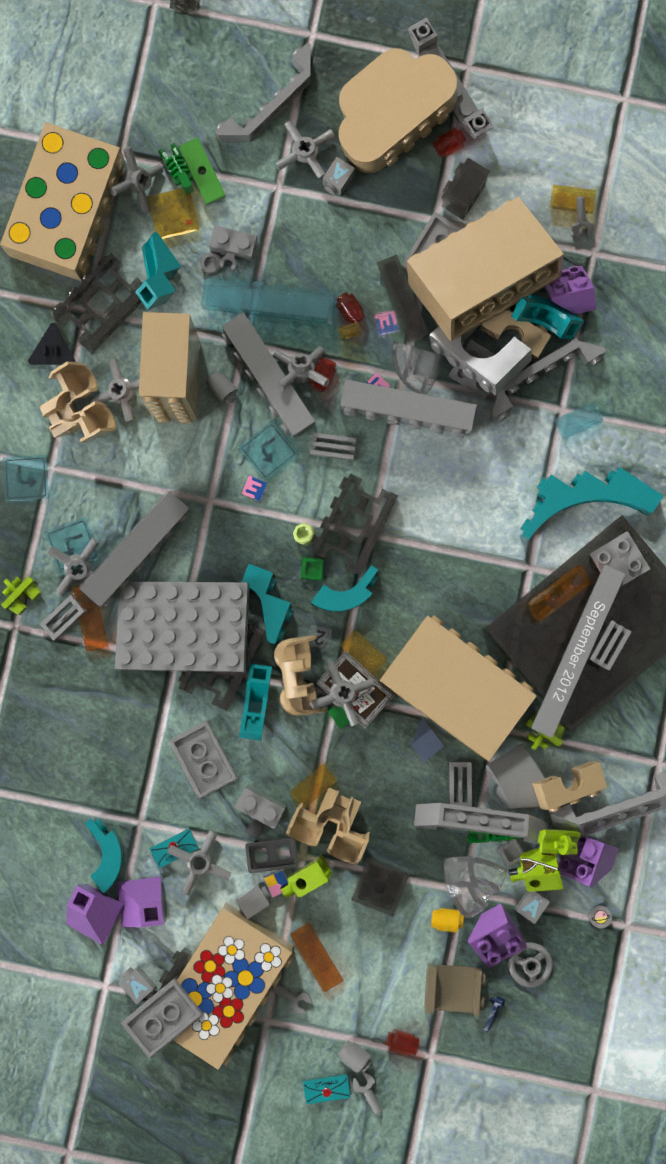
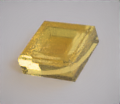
M359 322L338 327V335L341 340L361 334Z

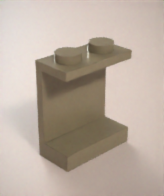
M427 964L424 999L425 1013H434V1010L469 1012L479 1017V1010L484 1009V996H480L481 987L485 988V974H482L481 968Z

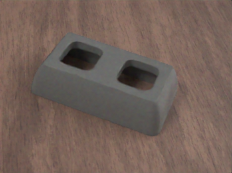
M293 837L247 843L245 845L249 873L288 869L298 866L296 842ZM287 845L290 858L288 860H278L276 848ZM265 848L268 854V861L256 863L254 851Z

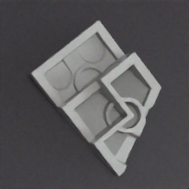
M522 744L487 764L485 769L498 784L495 794L508 811L540 807L532 783L545 778Z

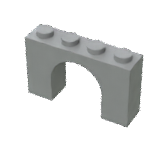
M480 325L453 341H450L440 326H438L430 334L431 348L434 352L444 355L452 366L461 368L469 379H475L479 382L482 389L486 392H492L495 396L532 360L531 349L516 337L492 357H473L463 349V344Z

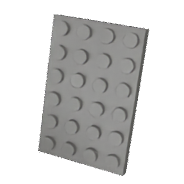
M128 582L121 590L119 589L115 669L246 672L250 584L233 582Z

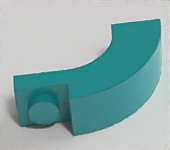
M529 294L528 298L522 297L511 315L516 321L541 325L552 331L559 338L572 340L584 322L580 317L553 301L533 294Z
M371 565L358 584L347 591H334L323 585L311 601V604L330 612L352 610L363 604L372 595V592L366 589V587L369 585L372 588L379 578L376 575L379 570Z
M250 664L239 738L261 741L269 697L271 666Z
M94 816L84 824L101 846L102 861L98 869L90 877L104 894L115 883L121 873L124 862V849L116 829L107 833L105 831L107 829L105 823L100 818L96 819Z

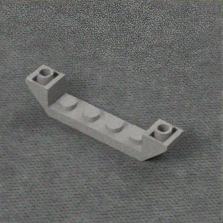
M427 17L408 28L418 57L434 54L442 57L450 65L437 44L438 35ZM456 74L458 101L452 113L462 129L476 139L493 129L494 126L483 108L477 109Z
M308 42L303 47H298L292 55L293 66L300 74L296 73L290 79V84L285 89H279L274 95V99L269 104L265 103L254 119L251 117L245 122L243 129L231 117L227 121H222L216 127L215 132L216 139L219 142H251L311 84V45Z
M573 340L519 372L495 396L490 416L491 420L494 421L498 418L501 421L511 415L509 411H511L513 405L505 393L509 395L515 393L520 389L519 385L527 382V384L532 383L539 378L537 374L544 370L546 373L552 371L557 367L556 363L564 360L567 362L575 357V352H577L585 366L590 363L594 366L604 359L602 356L607 352L606 348Z
M666 771L654 775L657 791H650L642 796L629 798L621 803L608 805L591 813H584L579 817L575 816L571 805L567 804L558 811L549 812L552 826L561 830L578 831L581 833L580 837L666 809Z
M446 803L416 804L414 827L436 830L437 827L519 837L524 838V842L539 844L537 842L539 831L548 829V822L528 814Z

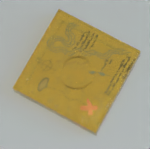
M183 188L147 197L155 231L158 232L162 239L200 230L191 193L186 195Z

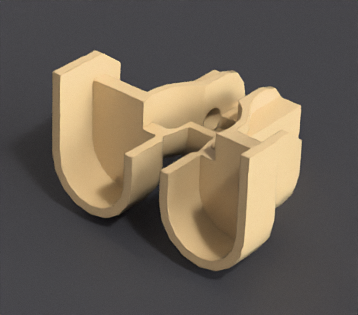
M67 361L51 371L49 378L57 379L63 391L39 407L44 418L49 417L52 425L49 427V430L54 438L67 436L82 428L85 437L81 438L79 443H86L96 438L104 437L116 430L115 418L111 410L104 403L94 401L78 412L73 407L72 403L78 398H85L98 389L95 376L85 364Z
M318 635L289 638L281 641L275 648L274 659L282 670L284 689L280 695V703L282 708L291 715H312L328 711V707L312 709L310 702L317 699L316 689H314L313 683H306V680H303L302 673L303 671L311 670L312 657L309 641L318 638Z
M328 788L317 815L303 808V803L301 802L292 817L286 834L298 842L315 847L321 838L323 827L330 821L337 824V829L327 852L346 863L358 864L367 847L370 833L360 834L350 830L361 802L352 796L348 799L339 795V790L336 791Z

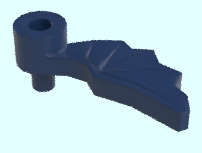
M498 996L496 999L490 998L494 1006L484 1028L485 1032L492 1028L498 1014V1008L502 1009L504 1007L505 999Z

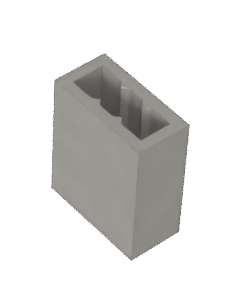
M247 785L234 808L275 829L287 805Z

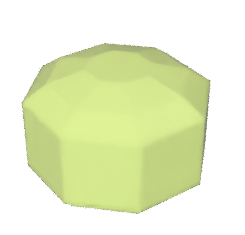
M306 523L297 525L293 532L295 541L304 546L313 543L316 537L314 528Z

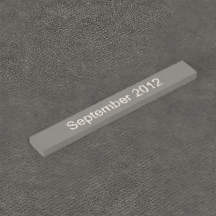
M607 565L603 566L531 729L551 738L553 737L625 573Z

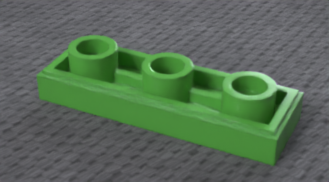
M197 137L178 146L206 206L225 198L224 190L199 138ZM202 170L206 171L203 175L199 174Z

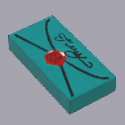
M188 828L151 847L150 851L160 869L179 859L167 853L171 845L188 853L199 849V845L191 829Z
M347 1074L303 1080L306 1105L350 1098Z

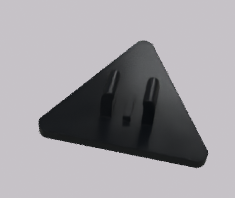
M55 323L49 325L28 360L30 365H62L67 361L76 362Z

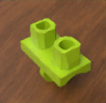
M30 576L20 585L19 583L22 580L19 577H16L12 582L6 578L4 583L7 587L2 593L6 597L12 591L13 593L1 604L3 608L11 610L20 616L28 608L20 599L26 594L34 601L42 594L36 585L37 581Z
M538 711L530 719H526L524 722L525 726L531 729ZM558 724L552 738L533 730L538 735L535 736L531 732L528 734L527 738L533 741L531 748L535 750L540 746L546 750L549 744L543 741V738L560 747L563 742L561 738L566 728Z
M540 830L537 841L540 844L539 851L541 853L577 855V843L581 833L567 830Z

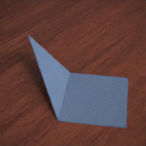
M422 717L411 746L423 762H425L442 749L444 744Z

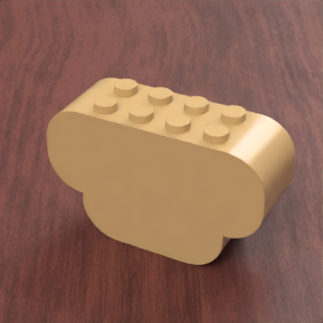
M390 49L383 52L344 85L339 96V104L344 117L339 128V140L345 157L356 170L371 174L382 170L387 165H393L398 160L397 156L402 152L410 151L415 146L414 142L420 137L422 139L427 137L431 133L432 127L437 123L440 125L448 119V114L452 112L458 101L457 78L450 65L438 55L426 54L415 59L405 50Z

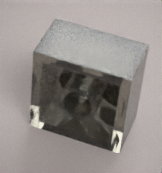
M467 158L465 163H459L454 172L453 181L449 180L442 191L444 193L441 196L443 199L442 207L462 220L465 219L485 188L490 174L488 169L470 158Z
M367 855L351 895V900L393 917L410 874L408 871Z

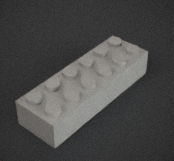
M345 379L340 410L344 411V415L350 417H357V414L365 415V419L371 421H378L381 418L386 419L387 423L392 425H400V422L409 424V428L421 430L423 426L430 428V432L443 434V431L452 432V436L464 438L465 435H469L472 431L477 404Z

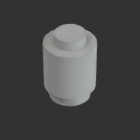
M218 371L206 381L209 385L208 389L221 404H230L237 398L236 393L238 389L225 374H221Z
M349 1040L337 1054L341 1057V1061L357 1074L360 1070L364 1073L371 1064L369 1060L371 1055L355 1042L351 1043Z

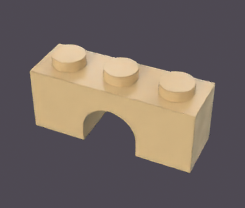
M510 308L481 324L479 330L497 340L506 330L517 331L521 336V342L531 349V359L535 362L551 336L543 326H534L529 322L516 321L511 316Z
M589 761L571 768L573 783L568 789L564 787L561 777L550 776L532 783L540 809L555 812L562 809V805L569 803V805L581 802V798L584 796L593 797L601 794L600 790L607 788L600 762Z

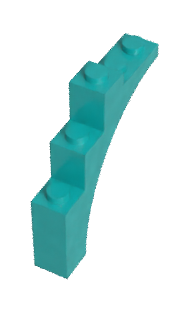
M618 467L615 471L611 469L604 480L607 484L587 471H584L581 475L577 473L571 482L573 488L551 474L547 479L543 477L536 487L539 489L537 496L543 499V502L538 500L532 509L535 514L531 520L528 518L525 520L520 528L523 531L520 536L528 541L535 531L550 517L569 507L584 503H616L649 516L654 512L664 495L621 467Z

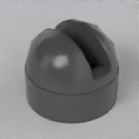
M253 819L245 833L251 837H259L264 831L263 824Z

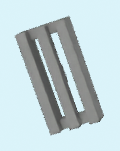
M313 432L310 455L354 461L356 438ZM317 439L351 443V446L317 442ZM316 447L350 451V455L318 451Z
M70 595L40 625L53 641H57L87 610L81 606L82 604L76 600L74 595ZM71 603L74 605L54 625L48 626ZM76 610H78V612L69 621H67L56 633H54V631L63 622H65Z
M611 620L589 660L609 671L632 631ZM614 627L617 630L599 660L596 657ZM621 632L624 633L608 663H604Z
M449 762V804L472 807V762ZM454 767H458V802H454ZM463 767H467V802H463Z

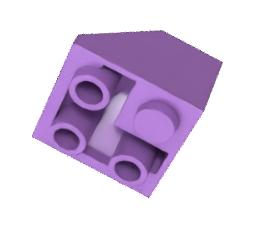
M572 266L569 269L562 270L559 279L545 286L551 300L573 314L596 310L595 288L583 266Z
M588 836L580 837L577 843V855L560 856L558 862L560 874L593 887L612 870L619 848Z
M161 876L117 882L118 900L124 904L120 912L122 927L164 925L166 914Z
M88 884L76 885L67 904L66 924L96 942L105 945L124 904Z
M501 903L481 914L468 939L469 945L488 968L527 948V944L512 917Z

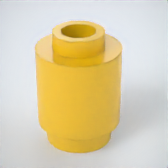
M433 909L432 928H436L438 931L458 933V928L463 929L464 915H460V910Z

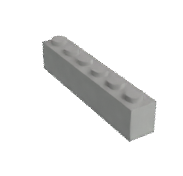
M241 313L222 326L224 333L221 336L227 345L232 344L236 350L233 354L239 363L244 362L248 368L245 370V373L251 382L255 380L259 385L257 391L263 400L267 398L271 405L268 408L275 418L280 417L283 422L280 426L287 436L291 434L294 439L313 427L315 420L292 385L290 384L283 391L277 387V383L285 377V374L245 313Z
M167 491L79 589L99 607L103 604L107 606L115 597L112 594L116 589L119 588L121 590L129 582L127 577L132 572L137 573L142 568L144 558L147 555L151 557L159 548L157 544L162 539L167 540L174 532L172 527L176 523L181 524L188 517L186 512L189 508L171 491Z

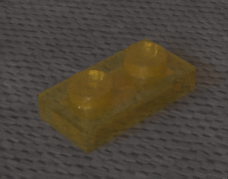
M553 184L549 208L577 212L576 197L584 196L586 213L592 214L596 190Z
M355 629L340 645L372 675L387 660L379 650Z
M323 763L292 789L290 794L299 804L303 803V808H306L332 786L337 779Z

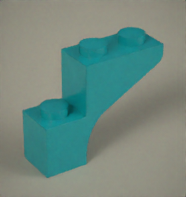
M154 232L142 246L147 279L135 292L147 310L165 304L176 292L169 280L181 268V265L158 232Z
M248 564L241 583H249L250 589L259 596L262 603L267 640L276 645L277 641L281 642L285 633V629H282L284 621H289L292 615L291 603L267 594L268 590L272 592L276 582V579L273 578L274 573Z

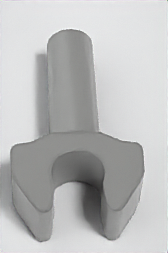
M579 196L576 197L578 220L571 224V231L578 239L580 238L579 229L582 226L586 227L588 237L592 235L594 230V224L586 219L585 197Z
M279 984L271 990L290 1001L293 1006L292 1011L296 1014H306V1009L298 1004L300 1000L312 1003L310 995L304 990L301 993L294 994Z
M365 1071L364 1077L367 1083L365 1085L359 1084L358 1079L354 1076L353 1089L355 1093H364L373 1113L377 1114L382 1109L372 1091L375 1079L370 1073Z

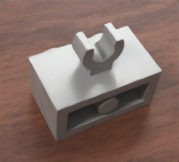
M214 225L209 243L210 252L224 256L220 260L221 269L224 268L226 262H231V271L234 272L237 268L235 259L253 263L258 244L257 235Z

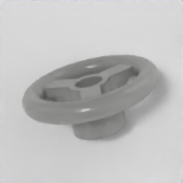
M529 942L526 943L527 948L509 958L508 967L510 975L518 984L524 987H537L545 983L550 977L553 962L546 948L540 944ZM527 949L539 951L535 957L527 959L518 957L522 951ZM545 958V972L539 979H537L536 975H538L541 971L540 961ZM534 962V968L528 969V963ZM515 963L522 965L523 970L529 976L530 981L525 980L518 975L515 969Z

